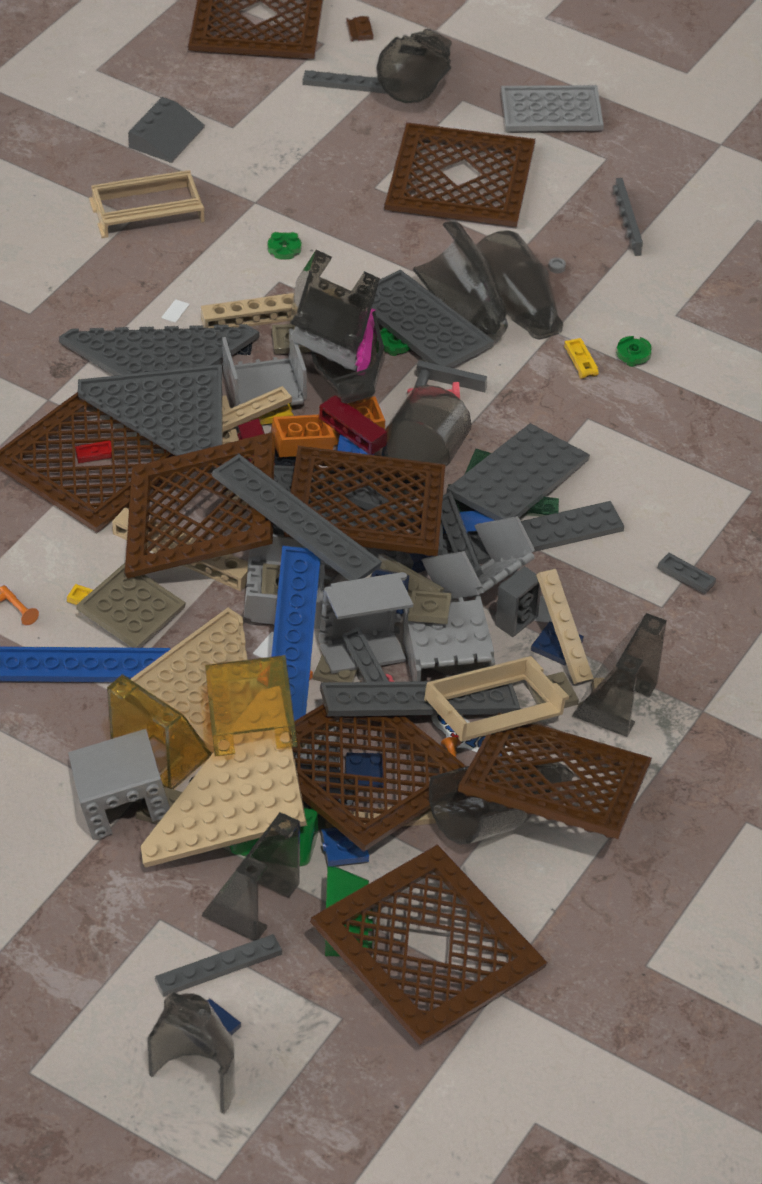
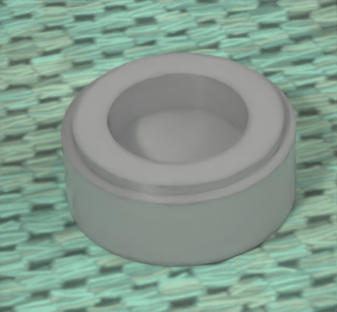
M552 258L549 261L548 269L552 273H562L565 271L566 262L561 258Z

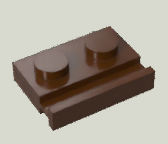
M369 16L353 17V19L346 18L351 42L354 39L358 41L373 40L374 35Z

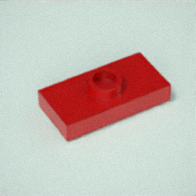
M110 440L75 446L78 464L112 458Z

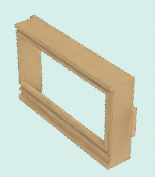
M190 170L91 185L92 197L89 198L93 213L97 212L100 223H97L101 238H108V225L195 211L198 212L200 221L204 222V206L202 205ZM184 187L189 188L192 199L106 213L101 202L102 200Z
M532 656L427 682L424 700L425 702L428 701L459 736V740L462 742L563 715L565 700H569V695L557 683H552L543 673L544 669ZM526 680L546 703L467 723L447 700Z

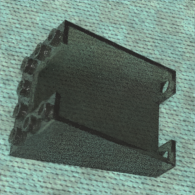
M315 250L296 280L290 324L355 352L362 343L380 278L364 271L350 291L320 277L331 261L332 256Z
M648 613L639 620L603 661L576 707L573 717L628 737L635 725V721L631 720L635 691L650 697L658 684L667 620Z
M279 812L204 910L202 916L252 941L258 940L267 929L266 924L258 921V884L288 898L300 884V821Z

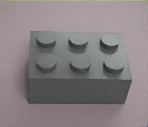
M525 566L519 571H515L509 579L501 582L498 587L496 626L511 637L516 636L533 622L539 613L541 587L536 576L537 574Z

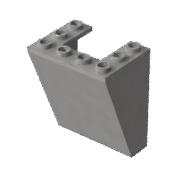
M146 729L68 752L79 802L93 840L113 834L105 809L114 808L145 797L152 822L161 820L170 809Z

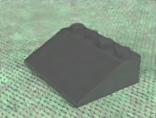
M161 97L128 132L129 148L172 163L205 128V125L176 101Z

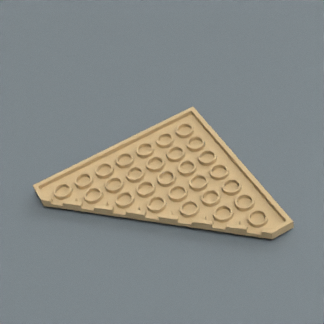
M229 607L124 683V689L212 753L252 703L243 617Z
M280 687L262 691L258 694L143 842L141 852L145 868L307 825Z

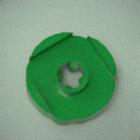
M273 232L268 240L267 249L270 255L271 253L275 255V258L289 260L294 258V255L297 253L298 255L301 253L302 243L295 232Z
M386 328L380 331L378 345L382 350L388 352L390 356H396L411 349Z
M626 336L619 340L616 355L627 366L635 367L651 359L652 346L645 338L635 339L634 336Z

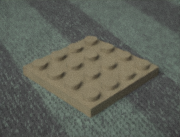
M124 563L77 604L76 609L130 647L141 648L185 608L186 602L146 575L127 579Z

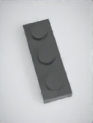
M668 553L658 563V569L704 594L716 583L715 577L671 553Z

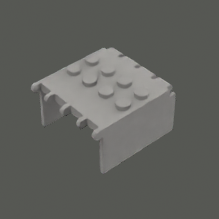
M293 328L289 329L290 355L286 359L273 357V360L260 362L259 359H256L254 363L242 364V361H240L238 365H234L226 337H222V368L234 407L281 386L292 396L291 406L304 403L303 401H306V367L298 344L291 340Z
M518 516L474 525L490 556L486 563L480 565L484 574L477 577L465 551L422 559L432 582L443 587V593H452L451 599L459 597L464 599L468 596L473 598L480 593H484L493 587L494 584L499 583L508 575H511L535 558L532 553L535 549Z
M273 534V544L250 549L244 617L251 619V622L275 624L277 595L261 593L263 564H281L282 546L306 548L297 540L284 537L281 534ZM320 559L315 629H320L324 583H331V577L324 576V570L331 569L332 567L322 559Z
M405 572L331 583L330 587L324 588L319 643H321L320 649L330 668L331 674L344 670L358 669L342 639L343 633L360 627L380 666L406 661V657L395 636L399 634L400 628L394 626L395 622H400L402 617L400 614H396V610L413 607L412 600L402 582L407 579Z
M480 595L476 596L475 600L464 601L463 597H459L458 602H452L448 624L408 621L409 608L403 609V643L412 682L421 681V669L435 668V663H438V667L455 665L454 661H457L458 665L472 664L474 659H477V663L483 662L484 668L495 665L494 648Z

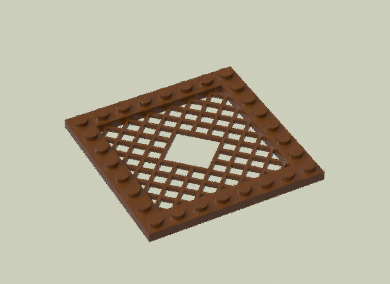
M197 0L188 50L315 59L324 0H302L303 2L300 4L295 2L297 0H287L284 3L280 0H271L269 2L266 0H245L248 2L245 5L240 3L244 0H231L232 2L229 4L225 2L226 0H217L215 2L214 0ZM261 1L277 13V15L255 25L239 13V11ZM276 2L279 5L274 7L271 4ZM220 3H221L222 5H224L223 7H220V8H218V7L216 6V5H218V4H220ZM292 3L294 7L289 8L287 5ZM238 5L239 7L234 9L232 6ZM228 8L230 12L225 13L223 10ZM281 8L286 9V10L283 11V12H280V11H279V9H281ZM300 9L301 12L296 13L294 10ZM220 13L221 16L216 17L215 14ZM291 13L293 16L287 17L286 14ZM236 14L237 17L232 18L230 15ZM280 17L284 18V20L278 21L277 19ZM227 18L229 21L224 23L221 20ZM298 18L300 21L295 23L293 19ZM242 19L245 22L238 23L237 21ZM271 21H273V22H275L276 24H274V25L271 26V25L268 24V23L271 22ZM218 22L220 25H218V26H216V27H215L214 25H212V24ZM289 22L292 25L286 27L284 24ZM232 23L236 25V26H234V27H232V28L228 26L229 24H232ZM249 24L252 27L246 29L244 26ZM265 25L267 28L262 30L259 27ZM280 26L283 29L278 31L275 28ZM224 27V28H226L227 30L224 31V32H222V31H220L219 29H221V28ZM296 27L298 31L293 32L291 29ZM239 28H240L241 30H243V31L240 32V33H237V32L235 31V30H237V29H239ZM256 29L258 33L253 34L251 31ZM273 31L274 33L269 35L266 32ZM286 31H287L288 33H290V34L287 35V36H284V35L282 34V33H284V32H286ZM213 32H217V33H218V34L215 35V36L211 35V33H213ZM232 33L234 35L228 37L226 34ZM247 33L249 37L244 38L242 35ZM264 35L265 38L260 39L258 36ZM279 36L281 39L275 40L274 37ZM295 37L297 40L292 42L290 38Z
M406 122L384 210L517 227L536 139ZM426 140V141H431V142L428 143V144H425V143L422 142V141ZM439 143H447V145L441 146ZM435 145L437 149L432 151L429 147ZM455 145H463V147L458 149ZM451 147L454 150L452 152H447L445 149ZM471 147H479L480 149L474 151ZM426 149L428 153L422 154L420 151ZM467 149L470 153L465 155L462 151ZM488 149H493L496 151L490 153ZM442 151L445 155L439 157L436 153ZM504 151H509L512 153L507 155L504 153ZM484 152L487 155L481 157L478 153ZM458 153L461 157L455 159L452 155ZM500 153L503 157L497 159L495 155ZM432 155L435 159L428 160L427 157ZM475 156L477 159L472 161L469 157ZM449 158L452 161L446 163L443 159ZM491 158L494 161L488 163L485 160ZM423 159L426 163L420 165L417 161ZM465 159L481 176L457 186L441 169ZM507 160L510 163L504 165L502 161ZM440 162L442 165L436 167L434 163ZM482 162L484 165L478 167L476 163ZM498 164L500 168L494 169L492 166ZM430 166L433 169L427 171L424 168ZM489 168L491 171L485 173L483 170ZM421 170L423 173L417 175L415 171ZM505 170L507 174L501 175L499 172ZM437 172L439 175L433 177L431 174ZM494 174L498 176V178L492 179L491 177H489ZM427 176V177L430 178V179L427 180V181H424V180H422L421 178ZM444 178L446 182L440 183L438 180ZM486 178L489 182L483 184L480 180ZM418 180L420 184L414 185L412 182ZM502 180L505 184L498 185L497 182ZM434 182L437 186L431 188L428 184ZM476 182L480 186L474 188L471 184ZM450 184L454 188L448 190L445 186ZM493 184L496 188L490 190L487 186ZM424 186L428 190L421 192L419 188ZM467 186L470 190L464 192L461 188ZM441 188L444 192L438 194L435 190ZM484 189L486 192L480 194L478 190ZM414 190L418 193L414 196L409 194V192H412ZM458 191L460 194L454 196L452 192ZM497 191H500V192L503 193V194L500 195V196H497V195H495L494 193L497 192ZM432 193L434 196L428 198L426 194ZM471 193H474V194L477 195V196L474 197V198H471V197H469L468 195L471 194ZM448 195L450 199L444 200L442 197ZM491 195L493 199L487 200L485 197ZM465 197L467 201L461 202L459 199ZM481 199L484 203L478 205L475 201ZM497 201L501 205L495 207L492 203Z
M76 392L0 449V471L97 533L114 520L124 508H129L131 488L129 478H131V473H128V469L140 465L141 459L151 458V462H153L154 458H160L158 460L175 455L157 444L153 445L154 442L142 435L140 436L139 433L135 437H127L126 432L136 431L129 427L126 428L124 424V428H113V424L122 423L116 419L113 420L111 416L110 420H100V416L108 414L100 411L98 408L95 412H87L88 407L94 406L79 398L78 392ZM84 416V421H74V417ZM87 416H97V420L87 421ZM110 424L111 429H100V425ZM85 425V430H74V426ZM87 425H98V429L87 430ZM72 426V430L61 431V427ZM124 432V437H114L113 433ZM101 433H111V438H101ZM85 434V439H75V435ZM88 434H98V438L88 439ZM59 435V440H49V436ZM62 435H72V439L62 440ZM149 440L150 445H140V441ZM111 441L112 465L76 467L75 444ZM124 441V446L114 447V442ZM127 441H137V445L127 446ZM62 444H72V449H62ZM46 445V450H36V446ZM49 445H59V449L49 450ZM151 449V454L140 453V450ZM153 449H164V453L154 454ZM125 450V455L114 456V451ZM127 450H138V455H127ZM62 453H72L73 458H62ZM46 454V459H36V455ZM49 454H59V458L49 459ZM33 455V459L23 460V456ZM128 459H138V464H128ZM115 460H125V464L115 465ZM73 462V467H62V463ZM46 463L47 468H36V464ZM49 463H60V467L49 468ZM112 469L113 474L102 475V470ZM115 469H126V473L115 474ZM89 470H99V475H89ZM73 471V476H63V472ZM76 471H86V475L76 476ZM49 472H60V477H50ZM115 478H126V483H116ZM100 479V484H89V480ZM102 479H113V483L103 484ZM73 480V485L63 486V481ZM76 480H87V485H76ZM159 480L154 486H157L162 480ZM53 481H60V485ZM100 488V493L90 494V489ZM103 488H113V493H103ZM87 489V494H76V490ZM67 490H74V494ZM110 497L105 502H103V498ZM90 498H100L101 503H90Z
M273 432L132 467L125 575L127 579L273 544V522L256 509H251V505L248 503L246 505L241 504L244 501L243 499L233 500L232 498L236 496L235 493L232 492L228 497L223 495L228 490L226 486L220 492L216 491L215 489L220 484H223L212 477V474L207 473L212 467L216 469L220 467L217 464L223 465L240 454L245 459H251L250 463L274 480L275 436ZM195 471L199 473L194 479L189 477ZM177 475L182 477L176 483L172 482ZM203 475L208 477L203 483L198 482ZM159 480L163 481L159 487L154 486ZM185 480L189 481L185 487L180 486ZM211 480L215 481L216 483L211 488L206 486ZM168 484L172 487L167 492L163 490ZM194 484L198 487L193 492L189 490ZM176 489L181 490L176 496L171 495ZM202 489L224 499L201 523L179 512ZM158 493L163 494L158 500L153 499ZM185 493L189 495L184 501L179 499ZM167 497L172 499L166 505L162 504ZM175 502L180 503L175 509L170 508ZM228 502L232 503L233 505L228 510L223 508ZM158 506L162 508L157 514L152 512ZM235 508H242L237 514L232 513ZM166 511L171 512L166 518L161 517ZM219 511L223 512L224 514L218 519L214 517ZM246 511L251 513L246 519L241 517ZM175 515L179 518L174 523L169 521ZM228 515L233 517L228 523L223 522ZM157 519L162 521L158 526H152ZM183 520L188 521L183 527L178 526ZM237 520L241 522L236 528L231 526ZM208 521H214L209 528L204 526ZM165 524H168L170 527L165 532L160 530ZM192 524L197 526L191 532L187 531ZM219 524L223 526L218 532L214 531ZM245 525L250 526L247 531H240ZM174 528L179 530L174 536L169 535ZM200 529L205 530L200 537L195 535ZM227 529L232 531L227 536L222 535ZM156 533L160 534L155 541L151 539ZM183 533L187 535L182 541L177 539ZM208 534L214 535L210 540H204ZM165 537L170 539L164 545L160 544ZM191 538L196 539L192 544H186ZM173 542L178 544L173 549L168 548ZM156 546L160 548L156 553H150Z
M298 446L291 494L319 515L325 512L330 514L328 517L321 516L331 524L333 523L330 520L336 519L339 521L333 525L362 547L438 556L445 464ZM333 470L336 473L331 475L328 471ZM351 472L355 476L349 477L346 474ZM323 474L326 477L321 479L318 475ZM371 475L373 478L368 480L365 476ZM341 476L345 480L339 481L336 478ZM389 477L392 481L387 482L384 478ZM361 479L363 482L358 484L355 480ZM407 479L411 483L405 484L402 481ZM331 480L335 484L329 485L326 482ZM379 481L382 485L377 486L374 482ZM351 483L353 486L348 488L345 484ZM397 483L401 487L396 489L392 485ZM321 484L325 488L318 489L316 486ZM369 485L388 499L389 502L368 511H363L343 495ZM416 486L419 490L414 491L411 487ZM341 487L343 490L338 492L335 488ZM388 488V489H390L391 491H389V492L386 493V492L383 491L382 489ZM407 490L409 494L404 495L401 491ZM330 491L333 494L328 496L325 492ZM397 494L399 498L394 499L391 496ZM320 495L323 498L317 500L315 496ZM415 496L419 500L412 501L410 498ZM338 497V498H340L342 501L336 502V501H334L333 499H335V498ZM405 500L409 504L404 506L400 502ZM328 501L332 505L325 506L323 503ZM348 504L350 508L345 509L342 505ZM395 504V505H396L397 507H399V508L393 510V509H392L391 507H389V506H392V505ZM318 505V506H319L320 508H322V509L316 511V510H315L314 508H312V507H315V506ZM414 507L417 509V511L412 512L409 510V508ZM337 508L340 510V512L335 513L332 511V509ZM386 509L388 513L383 514L380 510ZM356 510L360 514L354 516L350 512ZM404 511L408 515L402 516L399 513ZM375 513L378 517L373 518L370 514ZM347 515L349 518L344 520L340 516ZM394 515L398 519L391 520L389 517ZM365 517L368 521L362 522L360 518ZM413 518L416 522L411 523L408 519ZM385 520L387 523L382 525L378 521ZM355 521L359 525L353 527L349 523ZM403 522L406 526L401 527L398 523ZM374 524L377 527L372 529L368 525ZM393 526L397 530L390 531L388 527ZM413 529L415 532L410 534L406 530ZM284 531V537L293 538Z
M322 704L288 725L293 752L297 753V758L294 759L295 763H297L296 769L302 800L363 851H366L458 791L459 784L469 768L404 715L327 716L325 706ZM342 717L353 718V724L343 723ZM356 719L367 720V725L357 724ZM370 721H379L381 727L371 726ZM328 726L339 727V732L329 731ZM343 727L353 728V734L343 733ZM357 729L367 730V735L357 734ZM371 731L381 732V737L371 736ZM385 732L394 733L395 738L385 737ZM314 734L325 735V740H316ZM329 736L339 737V742L329 741ZM343 737L353 738V744L343 743ZM357 739L367 740L368 745L357 744ZM371 741L382 742V747L371 746ZM385 742L396 743V748L385 747ZM300 743L311 744V749L300 748ZM315 744L325 745V751L315 750ZM399 744L410 746V750L399 749ZM329 746L339 747V752L329 751ZM343 748L382 752L383 778L345 774L343 771ZM386 752L396 753V759L386 758ZM300 753L311 754V759L300 758ZM400 754L410 755V760L400 759ZM315 755L325 756V761L315 760ZM329 756L340 757V763L330 762ZM414 756H422L424 762L414 761ZM300 763L311 764V770L300 769ZM386 763H395L397 769L386 768ZM400 764L411 765V771L401 770ZM315 765L326 766V771L315 770ZM329 766L339 767L340 773L329 772ZM414 766L425 767V772L414 771ZM428 767L437 768L439 774L429 773ZM386 773L397 774V779L386 778ZM401 774L411 775V781L401 780ZM315 775L326 776V782L315 781ZM415 776L425 777V782L415 781ZM329 777L340 778V783L329 782ZM344 778L354 779V785L344 784ZM429 778H436L429 783ZM358 780L369 781V787L359 786ZM372 782L383 783V788L372 787ZM387 783L397 784V790L387 789ZM401 785L411 786L412 791L401 790ZM320 786L326 787V791H324ZM415 786L422 787L415 792ZM329 787L340 788V794L330 793ZM344 789L355 790V795L344 794ZM358 790L368 791L369 797L358 796ZM373 792L383 793V799L373 798ZM387 794L398 795V800L387 799ZM401 795L408 797L402 800ZM334 798L340 799L341 804H340L338 801H336ZM344 799L355 800V806L344 805ZM359 801L369 802V808L359 807ZM373 803L384 804V809L373 808ZM387 804H391L394 806L388 809ZM359 812L370 813V818L359 817ZM373 813L380 814L379 816L373 818Z
M529 723L486 735L459 784L458 792H462L467 796L482 798L487 802L499 803L507 808L519 809L527 814L539 815L547 820L559 821L567 826L579 827L587 832H596L607 838L619 839L651 765L652 757L536 723ZM511 743H518L520 746H513ZM543 747H549L551 750H544ZM531 749H537L538 752H533ZM525 750L527 753L521 754L519 751ZM506 752H513L515 755H508ZM562 753H568L570 756H564ZM556 754L558 757L553 758L550 755ZM538 756H544L546 759H540ZM532 757L534 760L528 761L526 758ZM587 758L589 761L584 762L582 759ZM520 759L522 762L516 763L514 760ZM570 760H576L578 763L572 764ZM502 761H508L510 764H504ZM564 762L581 780L551 784L534 765ZM607 764L609 767L604 768L601 765ZM527 766L529 770H523L521 767ZM589 766H595L597 769H591ZM583 767L585 770L579 771L577 768ZM515 768L517 771L512 772L510 769ZM497 770H504L505 773H499ZM614 771L616 775H611L609 772ZM603 773L605 776L599 777L597 774ZM535 774L537 777L531 778L529 775ZM585 775H591L593 778H587ZM517 776H523L525 779H519ZM510 777L512 780L507 781L505 778ZM498 779L500 782L494 783L492 780ZM542 781L545 785H538L536 782ZM604 781H611L613 784H607ZM598 782L600 785L595 786L593 783ZM530 783L532 786L526 787L524 784ZM581 784H587L589 787L583 788ZM512 785H518L520 788L514 789ZM568 786H575L577 789H570ZM562 787L564 791H558L556 788ZM550 789L552 792L546 793L544 790ZM600 790H607L609 793L603 794ZM531 791H538L540 794L534 795ZM594 791L597 795H590L588 792ZM582 793L584 796L578 797L576 794ZM570 795L572 798L566 799L564 796ZM551 797H558L560 800L554 801ZM602 799L604 802L598 803L596 800ZM584 801H590L592 804L586 805ZM571 803H578L580 806L574 807ZM592 809H598L600 812H594Z
M438 844L317 913L310 920V923L420 1046L539 972L548 963ZM424 879V885L417 883L418 881ZM428 879L438 880L439 888L428 886ZM444 883L450 890L443 889L442 884ZM409 887V894L401 893V891ZM413 888L424 890L423 897L412 895ZM427 890L438 892V899L427 898ZM442 893L453 895L452 902L441 900ZM393 897V903L385 902L389 898ZM397 897L408 899V906L397 904ZM456 897H457L463 904H458V903H456ZM412 900L422 901V909L411 907ZM426 902L437 904V912L426 910ZM378 905L377 912L369 911ZM441 905L452 907L451 914L440 912ZM381 906L392 908V915L381 913ZM455 908L466 910V917L455 915ZM396 909L407 911V917L395 916ZM411 912L421 913V921L410 919ZM470 912L475 916L476 919L470 918ZM425 914L436 916V924L425 922ZM362 915L361 922L353 920ZM365 915L377 917L376 924L365 923ZM440 917L451 919V925H440ZM380 918L391 920V927L381 926ZM455 920L465 922V929L454 927ZM395 921L406 923V929L394 928ZM469 923L480 925V932L469 930ZM410 924L450 931L448 963L407 956ZM349 925L360 926V934L349 932ZM364 927L375 929V937L364 935ZM484 927L490 934L483 933ZM379 930L390 932V940L378 938ZM454 932L465 934L464 941L454 940ZM394 933L405 935V941H394ZM468 935L479 937V944L469 943ZM483 938L494 940V946L483 945ZM363 940L373 941L374 949L363 947ZM499 942L504 949L497 948V943ZM378 943L388 944L389 951L377 950ZM453 945L464 946L463 954L452 952ZM393 946L404 947L403 955L392 953ZM467 948L478 949V957L467 955ZM482 950L493 952V959L483 958ZM497 953L508 955L507 962L498 961ZM377 955L388 957L387 964L377 963ZM452 957L463 959V965L451 964ZM392 958L403 960L402 967L391 965ZM467 960L477 961V969L466 967ZM406 961L418 963L417 970L406 968ZM481 962L492 964V972L481 970ZM421 963L432 965V973L421 971ZM496 965L503 966L496 970ZM436 966L447 968V976L436 974ZM451 969L462 971V979L451 977ZM390 971L402 972L401 980L390 978ZM466 972L477 974V980H466ZM405 973L417 975L416 983L405 981ZM481 975L487 976L480 980ZM420 976L431 978V985L420 984ZM435 979L446 981V988L436 987ZM450 982L460 983L461 991L450 989ZM465 985H471L465 990ZM404 986L416 988L415 995L405 994ZM419 989L430 990V998L419 996ZM434 991L445 993V1001L434 999ZM449 994L456 995L453 998L449 999ZM418 1001L430 1003L429 1011L418 1009ZM433 1004L440 1005L433 1009Z

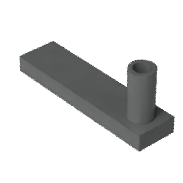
M420 360L417 363L418 378L414 386L416 390L424 391L428 380H433L450 385L453 382H459V387L486 392L487 376Z

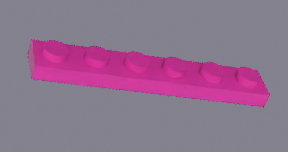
M370 307L366 313L363 312L359 327L360 333L357 345L359 349L356 354L357 360L355 365L357 366V374L362 376L371 359L375 309Z

